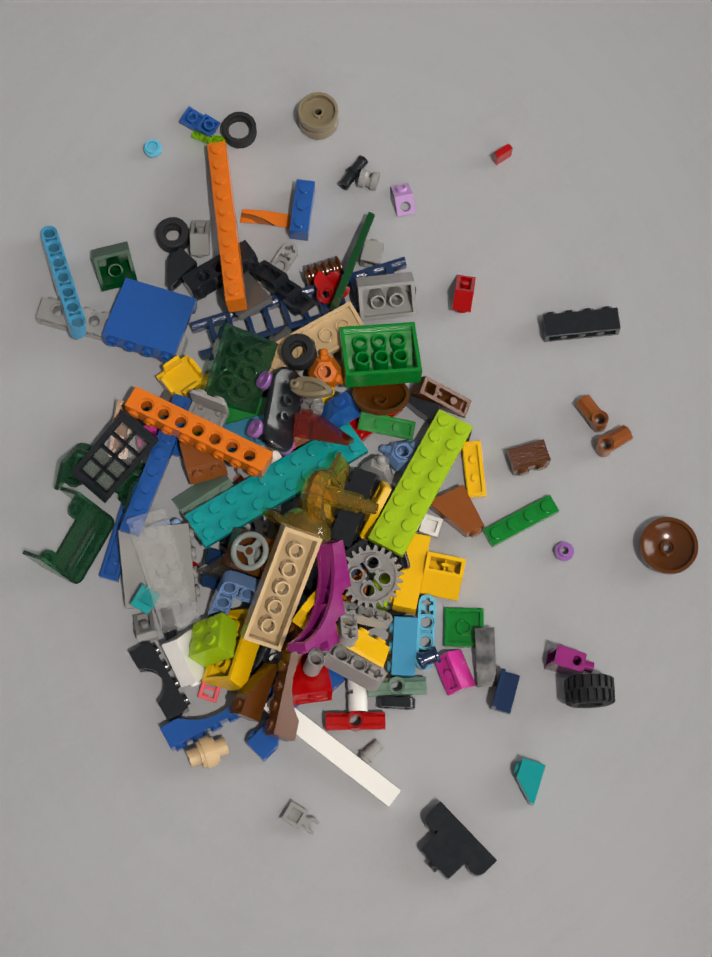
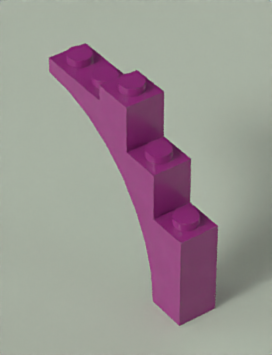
M343 540L325 541L320 545L317 553L318 584L314 607L304 629L294 640L288 643L289 652L306 654L310 652L309 649L320 648V651H328L332 649V646L339 643L335 621H338V617L345 614L342 593H344V589L351 586Z

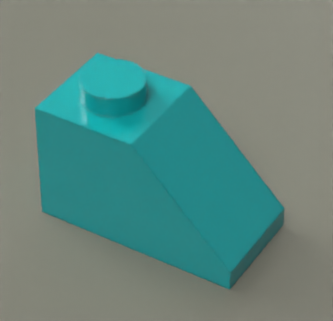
M522 758L521 762L516 763L513 773L517 774L515 780L528 804L533 806L546 765Z

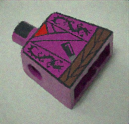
M557 645L548 650L544 669L572 676L583 672L591 674L594 669V662L586 660L587 654Z

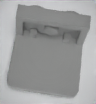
M191 389L189 393L192 403L188 411L224 428L230 414L225 399L216 395L214 397L209 396L207 392L201 389Z

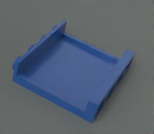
M125 278L102 332L103 342L112 347H121L128 352L134 351L141 353L145 357H154L167 363L176 356L190 318L197 310V298Z

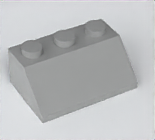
M412 272L356 278L359 313L362 321L417 315L415 282Z

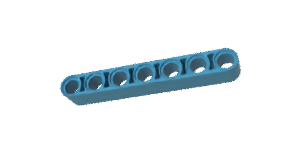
M45 226L41 229L42 247L71 337L81 339L87 333L86 319L58 231L53 226Z

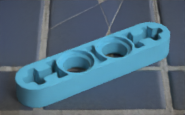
M429 594L423 595L418 603L416 654L419 653V650L429 651L434 646L436 600ZM426 599H429V602L433 603V605L429 606V613L432 612L433 615L427 613L421 614V612L425 613V605H423L422 603H424ZM423 618H429L432 621V625L429 628L422 627L421 620ZM428 637L431 641L430 646L422 647L420 639ZM416 656V667L419 670L427 671L432 667L431 664L423 670Z

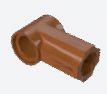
M589 394L580 398L575 403V406L590 423V427L594 432H603L609 420L608 414L598 407ZM595 419H601L604 423L598 424L595 422Z
M622 425L611 433L601 436L595 446L596 454L600 457H607L611 452L631 441L633 436L630 429ZM600 444H607L609 449L602 448Z

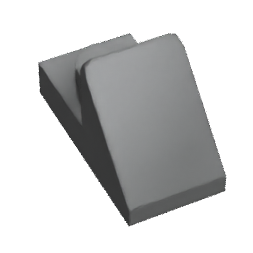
M152 611L149 615L143 612L133 615L136 636L140 644L146 643L149 640L151 642L159 639Z

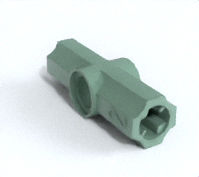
M396 676L385 678L377 691L367 690V697L427 695L426 677L401 678ZM396 682L400 683L402 689L394 691L391 685Z

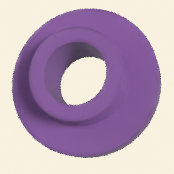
M561 542L555 548V556L561 561H568L574 555V548L568 542ZM566 548L568 550V553L563 554L561 552V549Z

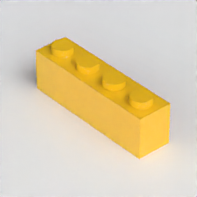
M415 534L407 548L410 568L400 570L404 574L398 576V579L403 580V583H398L397 585L401 588V591L396 590L394 592L397 598L390 597L391 604H393L392 610L415 615L431 536Z

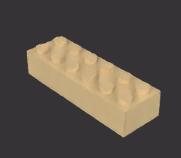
M281 523L240 632L243 639L281 651L323 540L319 535Z

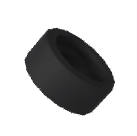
M245 112L229 114L222 124L225 142L237 149L250 146L257 136L254 118ZM244 122L249 125L250 133L244 138H234L229 134V127L233 123Z

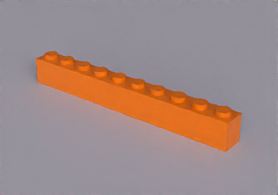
M225 141L208 143L207 148L225 301L229 312L247 310L229 154Z

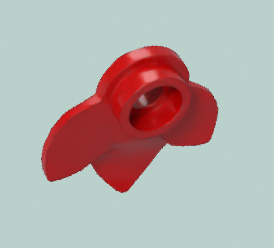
M318 271L315 275L314 284L317 288L316 297L319 302L323 304L332 302L341 280L339 271L330 272L327 276ZM348 286L346 287L342 299H344L350 291V288ZM322 292H326L328 297H323Z

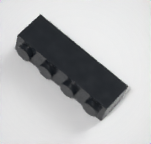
M605 306L596 310L586 308L576 312L575 310H567L564 313L548 312L543 315L541 320L544 342L618 335L621 329L618 307L612 308L611 306Z
M357 467L354 468V471L350 472L348 488L344 489L341 500H343L341 507H338L335 512L334 518H336L334 526L331 525L328 531L329 541L343 540L344 547L347 548L356 544L380 478L377 474Z

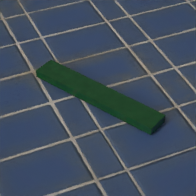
M368 212L330 305L332 308H338L375 217V214Z

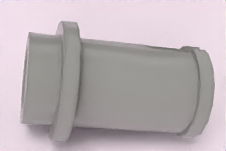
M374 739L364 751H360L359 758L366 764L372 763V759L384 747L378 740Z

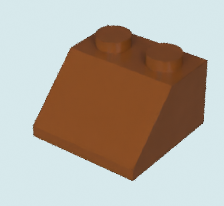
M212 440L210 443L218 444L219 440ZM179 442L191 485L228 475L224 460L214 458L209 452H201L190 443Z

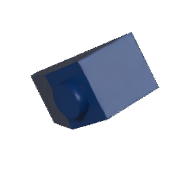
M347 391L329 399L323 406L320 418L314 423H308L310 441L331 429H337L361 416L359 408L355 405L353 398Z

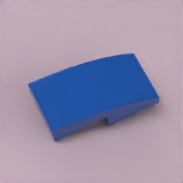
M188 106L179 121L183 126L208 138L213 137L221 124L206 113L203 115Z

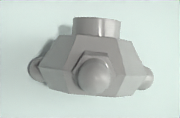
M377 455L359 467L360 469L377 474L380 477L377 485L381 481H385L389 486L395 487L392 469L389 464L390 461L386 456Z

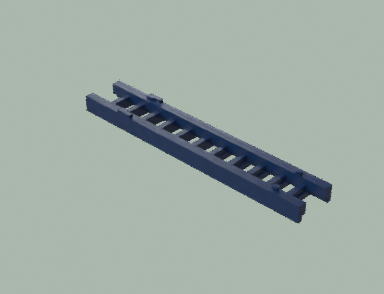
M405 257L352 273L347 286H352L357 303L352 305L357 313H359L356 278L395 274L394 272L406 269ZM315 284L301 288L302 292L309 297L316 296L317 288ZM276 296L271 297L272 303L250 315L263 313L269 330L256 334L251 317L248 316L245 319L251 335L238 339L233 322L239 319L233 312L226 311L190 323L193 334L208 330L211 341L215 344V347L200 351L202 361L265 342L269 339L270 335H275L285 326H288L294 332L331 311H328L326 304L318 301L321 314L310 317L309 313L306 312L304 314L305 319L292 322L286 304ZM345 298L341 300L339 307L346 303ZM281 307L287 324L274 328L269 310ZM228 324L233 341L220 345L214 327Z

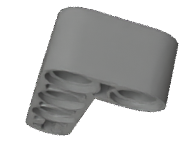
M338 643L328 651H320V648L311 649L303 664V671L307 676H317L323 666L369 691H377L386 676L383 668Z

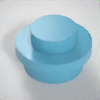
M148 140L144 145V152L149 157H157L162 152V145L157 140Z

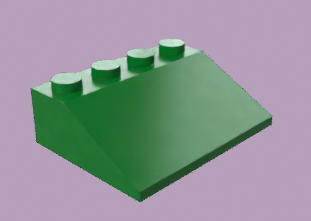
M415 322L339 327L345 388L417 383L421 381L422 364Z

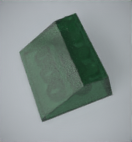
M229 323L223 324L219 328L200 389L207 392L209 396L214 397L216 395L222 397L229 408L256 414L263 390L256 386V382L263 371H270L278 343Z

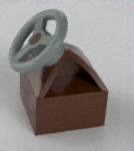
M234 527L221 565L261 578L274 540L263 537L257 532Z

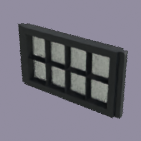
M124 409L70 473L106 503L158 443L159 439Z

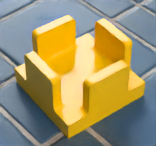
M178 355L163 365V372L156 376L171 398H173L174 393L191 398L189 393L191 389L204 390L210 386L203 376L200 367L188 355L181 359Z

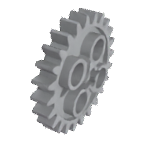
M367 545L366 551L359 547L358 554L352 551L353 558L346 557L349 561L347 565L351 586L344 590L348 589V592L345 594L346 597L353 596L351 599L352 603L358 600L359 607L365 603L366 609L369 608L370 604L376 609L377 603L384 607L385 600L391 603L390 596L397 598L394 591H401V588L397 585L398 583H403V580L398 579V576H402L404 573L398 571L402 567L401 564L395 565L398 558H390L392 556L391 551L385 554L384 547L378 551L377 545L374 546L373 550ZM372 558H376L379 561L376 568L369 567V561ZM361 563L365 564L370 573H376L374 578L383 590L381 592L371 580L367 581L369 576L361 567ZM356 570H361L363 573L360 580H354L353 573ZM383 574L390 575L389 583H381L380 578ZM367 586L374 587L373 595H365L364 590Z

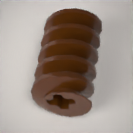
M334 256L333 261L327 258L326 264L323 260H320L319 266L314 262L312 263V268L309 265H305V271L303 269L307 286H310L311 282L314 283V277L318 271L324 273L325 276L333 271H339L342 275L344 273L340 259L337 256Z

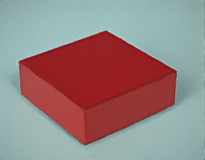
M506 144L494 152L493 162L496 166L511 157L513 148L510 144Z

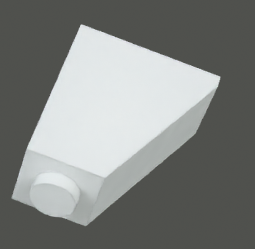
M193 627L179 632L162 644V648L181 687L187 685L194 687L200 684V679H202L205 667H202L188 657Z

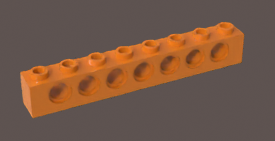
M137 386L125 403V410L135 419L138 418L144 421L147 426L152 428L155 426L168 436L178 437L182 443H190L201 452H209L214 458L225 460L234 468H242L253 477L263 478L273 460L272 451ZM145 407L151 408L149 411H143ZM162 415L168 416L167 419H160ZM180 423L185 424L182 428L177 427ZM200 431L202 435L195 436L194 433ZM212 440L220 441L218 444L210 443ZM230 448L237 449V451L232 453L227 450ZM247 456L254 457L251 461L245 460Z

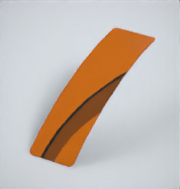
M243 209L240 223L265 224L290 229L291 215L272 211Z

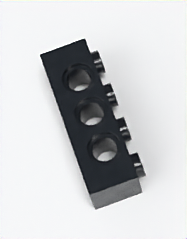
M246 240L240 242L243 274L259 264L256 253ZM220 254L181 276L185 288L193 298H197V301L224 286Z

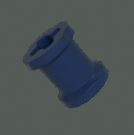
M435 646L431 647L429 651L416 654L423 670L426 669V666L433 663H441Z

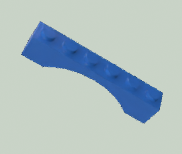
M328 668L332 692H334L347 678ZM269 716L261 723L263 727L258 732L254 730L247 737L249 740L247 746L263 762L278 749L279 739L265 736V723Z
M273 683L267 701L274 694ZM231 705L223 712L212 717L200 720L177 718L160 727L171 750L179 752L188 746L187 743L193 740L196 742L198 738L204 737V734L209 731L214 733L223 728L222 724L228 721L233 723L241 717L230 713Z

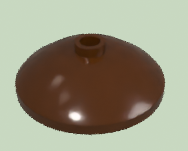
M405 383L361 386L353 388L352 398L355 405L362 411L376 416H387L397 413L406 407L409 402L410 392Z
M663 517L651 522L643 531L640 538V552L646 564L653 570L668 575L678 574L688 569L695 561L698 554V540L693 529L684 521L673 517ZM664 546H668L670 551L666 552Z

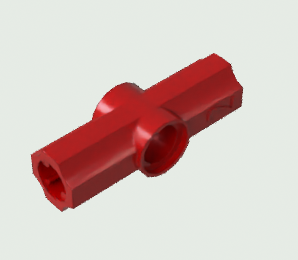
M353 711L351 713H326V731L351 730L357 732L360 730L386 729L385 712ZM353 717H358V718H360V720H361L360 725H358V726H353V725H351V723H350L351 718H353Z

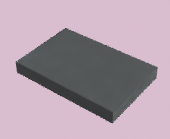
M248 271L243 274L248 309L233 312L240 321L272 303L271 297ZM223 286L221 289H216V292L226 303Z

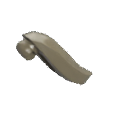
M303 376L294 378L289 384L292 392L302 398L319 399L333 394L331 386L314 377Z

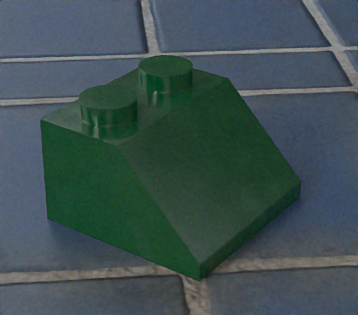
M127 241L91 250L102 292L122 287L125 278L138 281Z

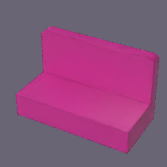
M461 649L442 654L440 656L441 663H435L448 696L476 685Z

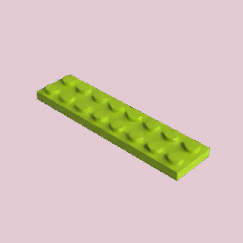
M440 409L438 410L368 537L369 541L403 558L473 429L472 425Z

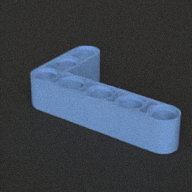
M232 570L224 572L210 602L208 618L222 612L228 615L234 599L251 604L260 579ZM301 595L294 617L310 596Z

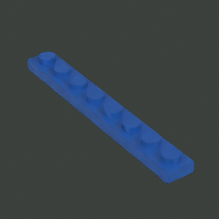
M174 393L171 403L188 411L192 399ZM183 423L177 425L179 428L184 426ZM161 429L157 435L159 441L151 450L120 527L121 532L136 537L140 536L178 441V437L168 436Z

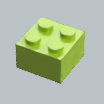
M223 612L193 623L188 657L202 667L234 657L238 623Z

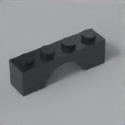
M149 640L129 652L140 673L152 672L163 679L165 690L158 704L169 723L190 711L188 707L191 704L185 694H180L178 689L181 686L176 677H170L168 672L171 669L166 660L162 662L159 658V655L162 653L156 644L152 645Z

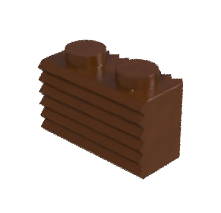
M544 439L508 449L506 452L513 475L523 476L533 469L537 471L546 469L551 461Z

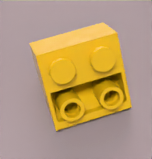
M428 551L420 594H429L433 597L458 601L466 559Z

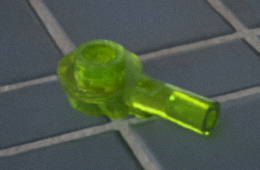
M193 131L191 138L206 144L220 141L226 142L225 138L220 135L209 137Z

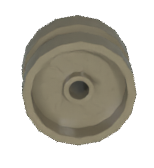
M314 92L301 100L298 107L299 127L303 134L315 140L330 137L338 126V105L334 98L326 93Z

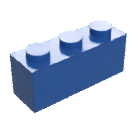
M300 179L296 181L289 229L290 239L304 241L309 239L315 196V181Z

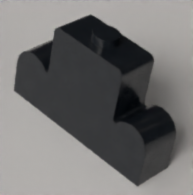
M441 801L427 814L424 822L425 827L430 832H436L437 834L422 847L420 852L429 861L427 865L434 873L438 871L446 880H449L464 864H467L469 874L479 877L497 861Z

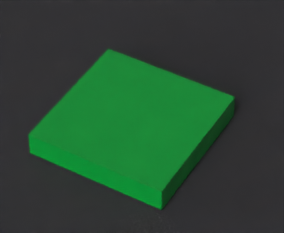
M445 607L444 647L475 648L474 628H484V608Z

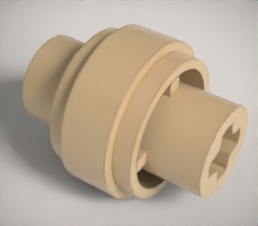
M212 736L198 738L194 742L195 747L186 750L191 768L202 765L203 769L213 768L221 762L220 757L229 754L224 737L216 740Z

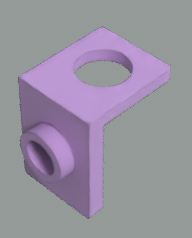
M409 183L391 186V191L395 198L397 216L414 214V198ZM403 202H409L410 208L404 211L400 209V205Z

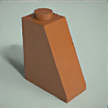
M464 485L436 497L429 508L465 538L469 536L473 538L482 533L481 530L484 528V523Z

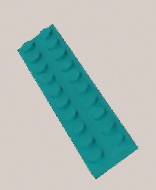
M350 423L337 429H331L271 464L263 478L258 476L247 478L185 515V519L204 548L207 549L232 534L234 527L242 528L295 497L303 489L310 488L332 473L368 453V449Z

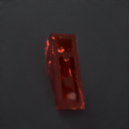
M302 409V411L295 414L293 437L346 446L354 443V439L320 414L313 413V410Z

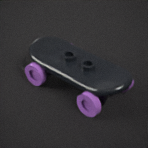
M281 367L273 374L263 371L259 375L256 386L261 390L268 388L264 420H253L247 430L248 436L253 439L259 437L260 440H267L283 456L290 454L294 448V435L299 407L302 401V397L293 393L290 388V381L300 377L297 371L290 367Z

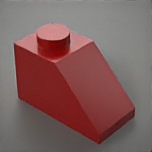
M457 274L452 310H456L459 313L471 312L476 277Z

